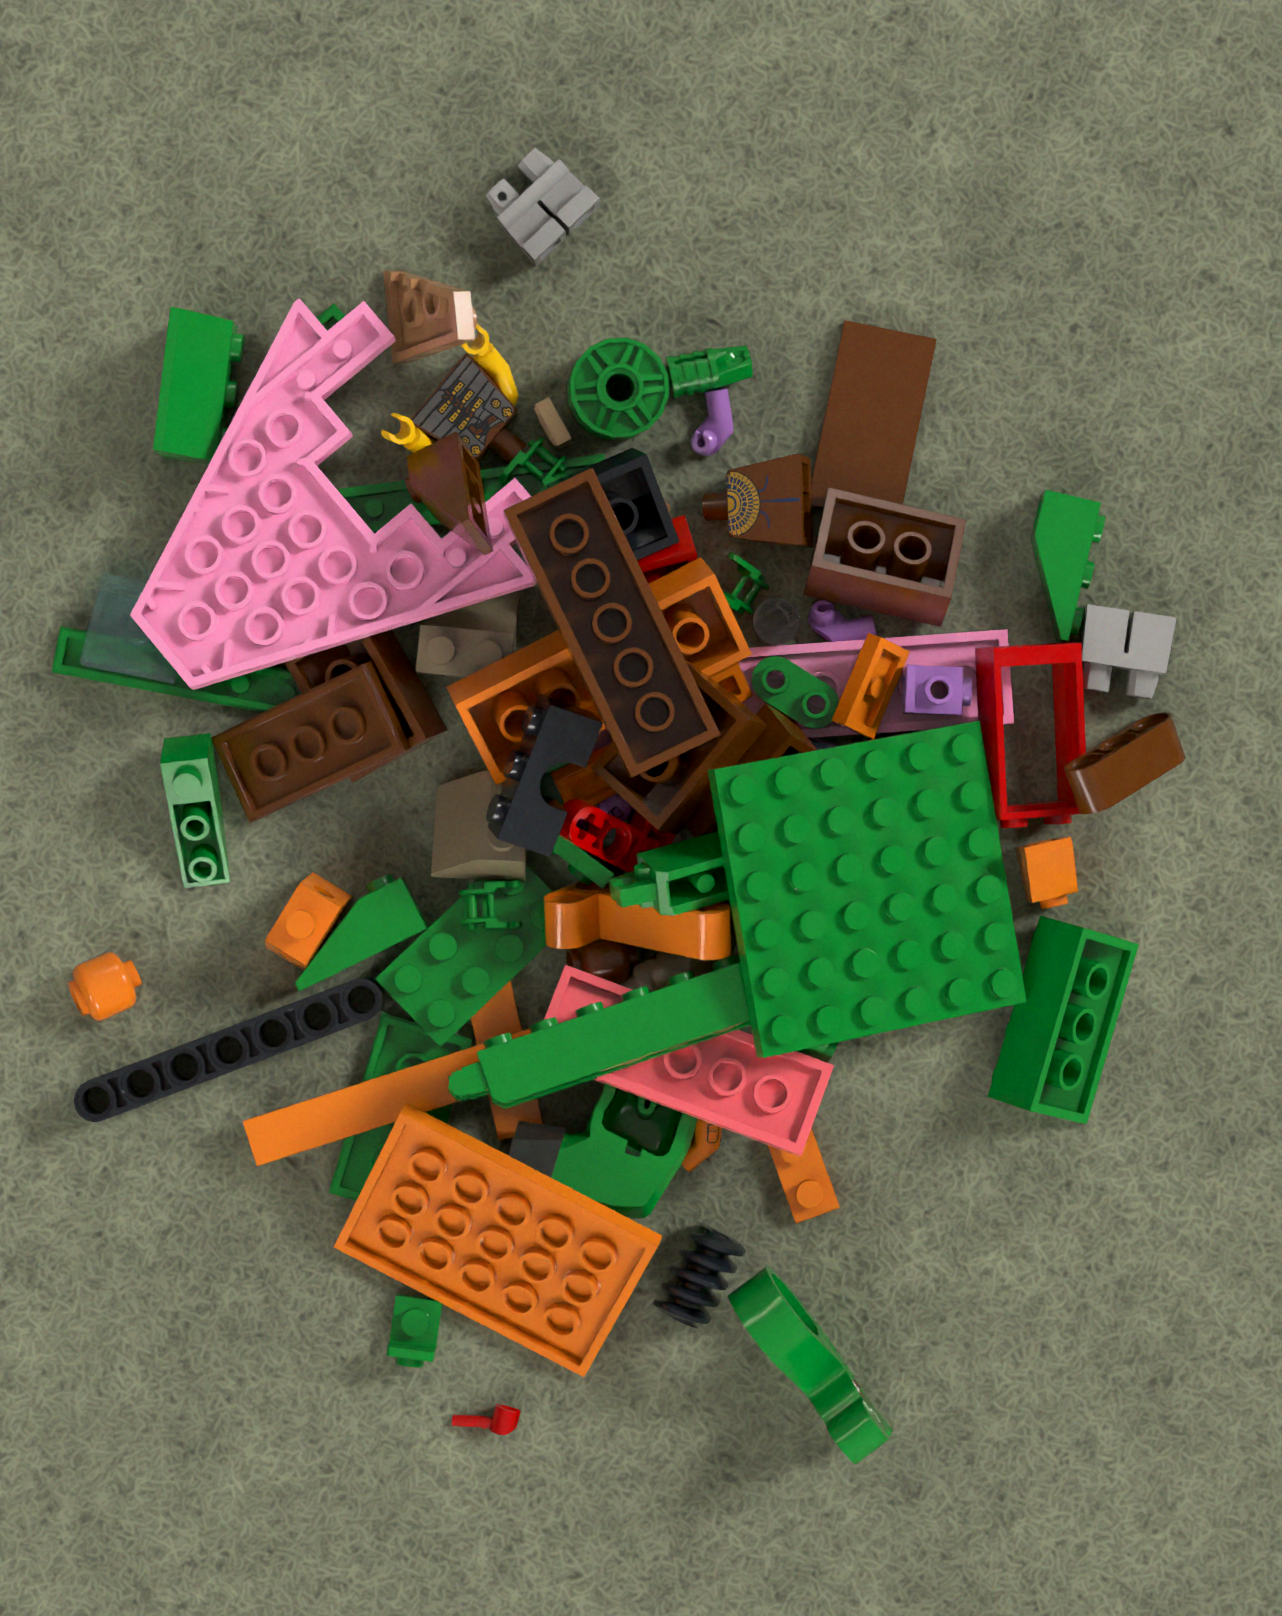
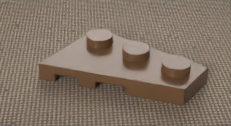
M383 270L389 331L396 339L391 345L392 364L411 363L475 340L474 331L477 325V315L472 306L470 291L404 271Z

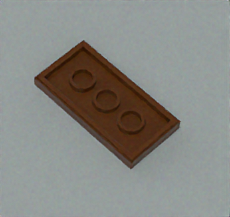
M844 320L811 480L812 507L823 509L828 487L903 505L937 339Z
M371 661L212 737L214 747L249 823L268 816L411 748Z

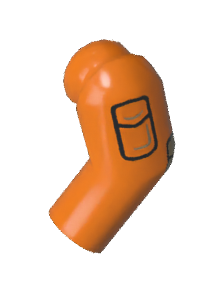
M697 1119L694 1139L691 1141L690 1148L682 1162L683 1167L689 1173L720 1147L722 1127Z

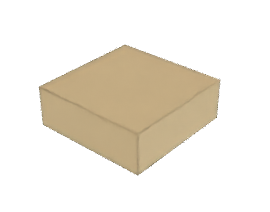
M548 397L535 404L534 413L554 450L557 449L559 451L572 444V438L551 399Z

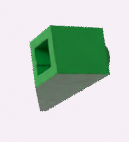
M1044 490L1040 495L1030 541L1056 642H1067L1070 634L1077 635L1081 626L1084 608L1077 606L1081 588L1088 589L1090 586L1095 562L1088 560L1092 542L1099 544L1106 516L1099 515L1101 502Z
M211 733L164 738L160 767L184 888L230 883L218 772Z

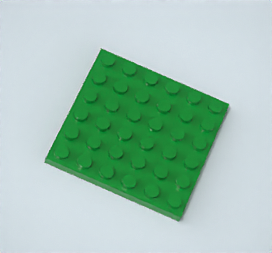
M980 721L708 770L757 1057L766 1058L1027 1002Z

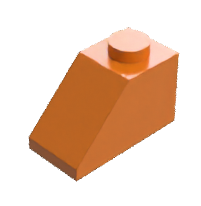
M1060 836L1015 847L1027 902L1034 903L1039 901L1040 908L1047 909L1067 904V895L1078 892L1071 837Z

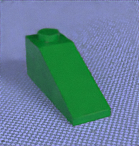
M390 873L365 885L369 894L358 899L295 982L299 992L429 928L405 877L394 881Z

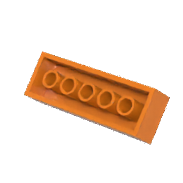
M701 557L649 583L651 591L684 659L708 677L752 655L714 572ZM559 630L446 687L496 785L506 780V777H504L506 760L512 750H518L524 735L521 731L524 714L530 705L535 706L539 694L591 711L602 721ZM604 723L602 725L600 732L606 729Z

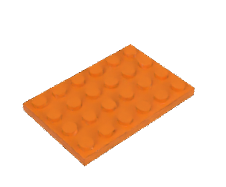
M405 1103L334 1248L585 1377L658 1248L662 1235L424 1111Z

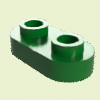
M768 657L757 664L752 673L751 685L759 699L806 728L820 729L833 722L831 720L838 706L839 698L831 686L783 657ZM772 671L782 673L784 685L779 689L769 687L766 682L768 673ZM812 696L821 697L825 703L824 710L819 714H813L807 708V701Z

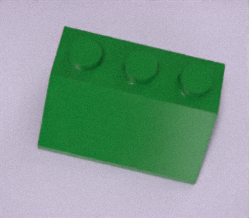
M170 307L153 450L166 460L209 465L228 429L226 427L228 409H236L239 396V381L232 380L234 362H242L245 346V335L237 334L238 326L232 320Z

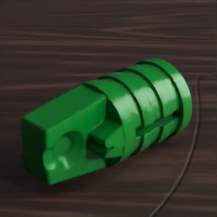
M747 346L715 349L710 347L703 351L697 350L688 354L682 353L674 357H665L666 370L674 399L680 398L683 395H694L697 392H707V390L711 389L718 390L720 387L753 377L752 360Z

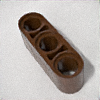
M1162 712L1137 720L1065 765L1064 770L1079 812L1081 814H1093L1116 805L1181 764L1186 757L1171 714Z

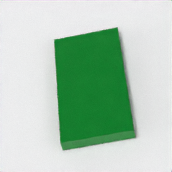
M382 1012L362 1082L469 1048L473 1039L454 1034L439 1047L415 1021ZM454 1103L425 1113L448 1124ZM395 1122L344 1139L328 1193L357 1201Z

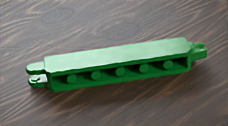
M718 831L638 853V864L634 866V871L609 880L611 898L621 908L638 904L641 908L653 907L660 915L675 916L730 900Z
M731 956L711 965L712 972L698 977L694 976L693 971L670 977L666 980L668 987L651 993L647 986L628 991L620 996L621 1003L604 1008L602 1002L581 1007L575 1011L577 1018L559 1024L556 1017L542 1020L529 1026L530 1034L512 1039L511 1033L490 1038L483 1042L485 1049L477 1051L479 1062L462 1067L460 1071L456 1069V1072H452V1075L448 1076L449 1086L447 1088L450 1089L448 1092L452 1094L456 1101L460 1100L461 1102L463 1100L467 1102L469 1098L473 1100L490 1094L493 1104L508 1109L750 1026L751 1021L739 956Z

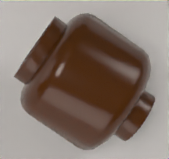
M598 939L582 947L566 949V965L616 984L625 982L630 977V971L638 964L635 946L605 939Z

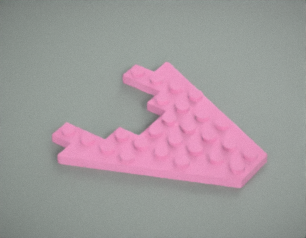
M300 298L293 303L130 614L192 690L532 587L536 584L528 566L512 548L516 544V540L503 516L504 509L531 497L516 478L485 502L493 551L483 555L453 531H450L441 539L412 503L374 534L318 468L320 463L353 437L350 430L324 400L396 341L394 335L365 301L328 331Z

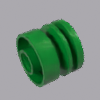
M627 337L608 338L589 347L573 365L566 384L567 405L575 422L589 435L606 441L628 440L648 430L663 414L669 397L668 374L660 357L646 344ZM614 378L622 380L628 387L627 400L623 402L612 400L606 392L607 380Z

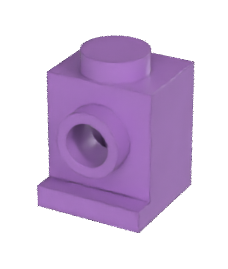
M905 665L903 670L902 714L962 715V706H971L972 678L963 677L964 667ZM941 681L947 686V695L943 699H936L931 695L930 687L933 682Z

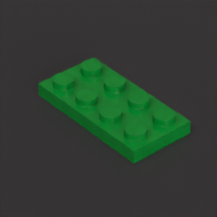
M527 865L526 882L520 881V888L495 889L494 912L497 921H522L523 927L485 930V923L476 924V929H469V924H461L460 920L467 918L466 896L462 895L375 980L427 1035L441 1047L546 946L544 896L553 891ZM479 879L474 884V889H483L484 882H498L501 880ZM476 895L477 918L488 917L487 896Z

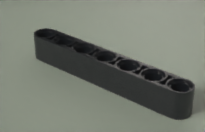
M356 978L95 1077L80 1085L75 1092V1109L79 1116L87 1121H104L362 1023L377 1015L384 1007L386 999L384 989L373 978ZM366 986L375 994V1005L370 1011H358L352 1005L350 997L355 987ZM312 1003H323L330 1010L331 1020L326 1028H316L307 1020V1010ZM268 1020H279L286 1027L287 1036L283 1044L273 1045L266 1041L263 1035V1027ZM231 1036L240 1041L243 1051L238 1061H227L220 1054L219 1045L223 1037ZM188 1053L197 1060L198 1071L194 1078L182 1077L177 1072L175 1062L179 1054ZM136 1070H144L151 1074L154 1080V1087L150 1094L142 1095L134 1090L131 1080ZM92 1087H101L108 1093L110 1103L106 1111H96L88 1103V1093Z

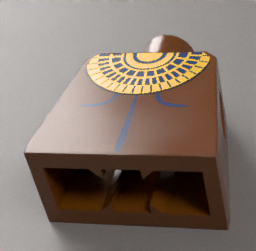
M792 454L730 469L726 474L727 492L704 493L702 510L704 519L706 521L728 520V533L731 538L813 548L811 461L806 456Z

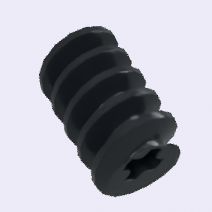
M699 1221L698 1223L705 1230L704 1233L689 1232L687 1235L696 1246L695 1250L680 1249L678 1252L688 1263L686 1268L671 1266L670 1271L679 1280L678 1283H662L661 1285L662 1289L670 1296L669 1301L654 1299L652 1303L661 1312L693 1328H698L694 1323L709 1324L711 1321V1315L703 1306L718 1307L720 1299L711 1289L726 1290L729 1285L720 1272L735 1273L737 1270V1265L731 1260L729 1255L740 1257L744 1256L746 1252L742 1244L734 1238Z

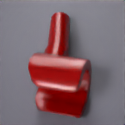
M496 1404L492 1417L453 1414L452 1426L481 1427L482 1429H489L498 1435H507L516 1429L521 1412L513 1407Z

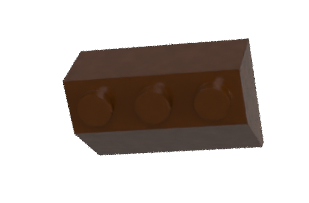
M828 487L803 595L941 627L952 598L966 519Z
M392 629L284 662L301 693L311 690L364 663L372 662L411 748L349 777L352 783L411 753L448 731Z
M687 660L685 661L721 735L632 778H629L613 742L591 767L599 777L657 830L675 835L682 830L711 795L708 770L736 765L768 726L732 693Z

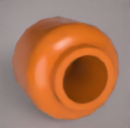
M105 952L75 966L73 980L67 982V985L82 1016L89 1014L94 1020L103 1021L132 1008L136 1003L134 988L141 986L142 983L131 960L122 962L115 953Z

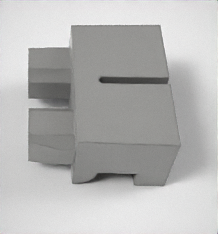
M535 148L518 164V169L529 179L532 185L519 195L505 179H502L486 194V198L498 215L497 219L500 227L536 267L566 239L565 230L570 235L600 207V198L587 185L584 186L560 159L554 163L549 157ZM540 205H542L550 213L552 218L540 207Z
M1090 604L1083 606L1084 612L1080 634L1083 690L1109 692L1112 668L1129 671L1125 696L1152 699L1159 675L1166 674L1177 617L1137 611L1129 613L1130 610Z

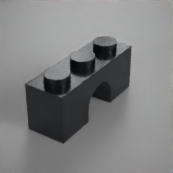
M539 694L535 706L530 705L527 708L521 725V731L524 735L518 750H512L506 760L504 767L506 781L500 795L495 794L491 799L486 814V820L489 822L487 827L498 840L549 857L551 856L568 812L557 800L541 795L540 781L546 770L557 763L569 762L586 768L603 722L593 712Z

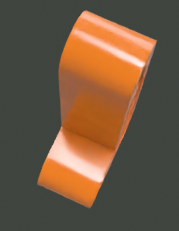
M580 880L544 896L546 945L552 948L573 949L585 946L598 939H605L699 960H717L731 955L730 905L725 902H719L675 916L660 915L653 907L641 908L638 904L621 908L611 898L609 881L602 889L593 881L590 885H586Z

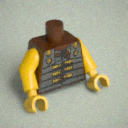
M478 323L476 325V339L471 343L460 345L467 352L415 415L410 419L398 413L390 414L400 421L401 428L396 435L381 430V434L385 439L397 444H403L407 450L414 453L457 432L478 463L489 450L507 465L510 464L520 450L524 452L528 445L508 429L510 424L519 415L515 408L519 394L510 366L493 344L489 342L487 331Z

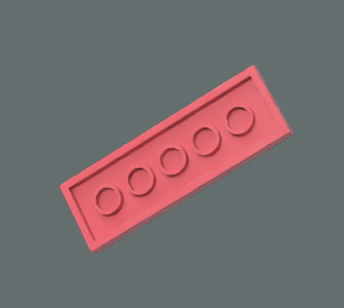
M565 965L544 1020L556 1017L559 1024L577 1018L575 1011L589 1004L602 1002L604 1008L621 1003L620 996L632 989ZM736 1030L595 1078L594 1080L800 1157L834 1065L797 1051L766 1058L757 1057L753 1035Z

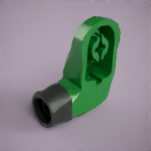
M604 1084L603 1093L592 1110L586 1131L569 1134L566 1133L567 1128L519 1121L508 1156L630 1219H643L651 1214L671 1179L681 1166L690 1148L698 1118Z

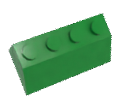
M1040 915L1036 930L1031 939V948L1022 975L1027 1002L1013 1006L1010 1020L1005 1029V1037L998 1062L992 1074V1082L987 1097L1031 1112L1087 1124L1139 944Z

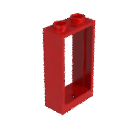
M1060 642L975 648L978 721H980L996 820L1000 821V828L1027 827L1028 818L1043 817V824L1072 823V815L1081 813L1078 810L1064 767L1070 761L1086 752L1081 643ZM1052 664L1058 800L1007 804L1001 667Z

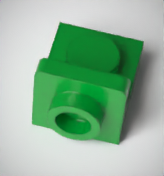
M396 1294L390 1340L387 1345L386 1355L396 1357V1364L406 1367L421 1368L424 1367V1361L433 1362L436 1355L442 1303L432 1298Z

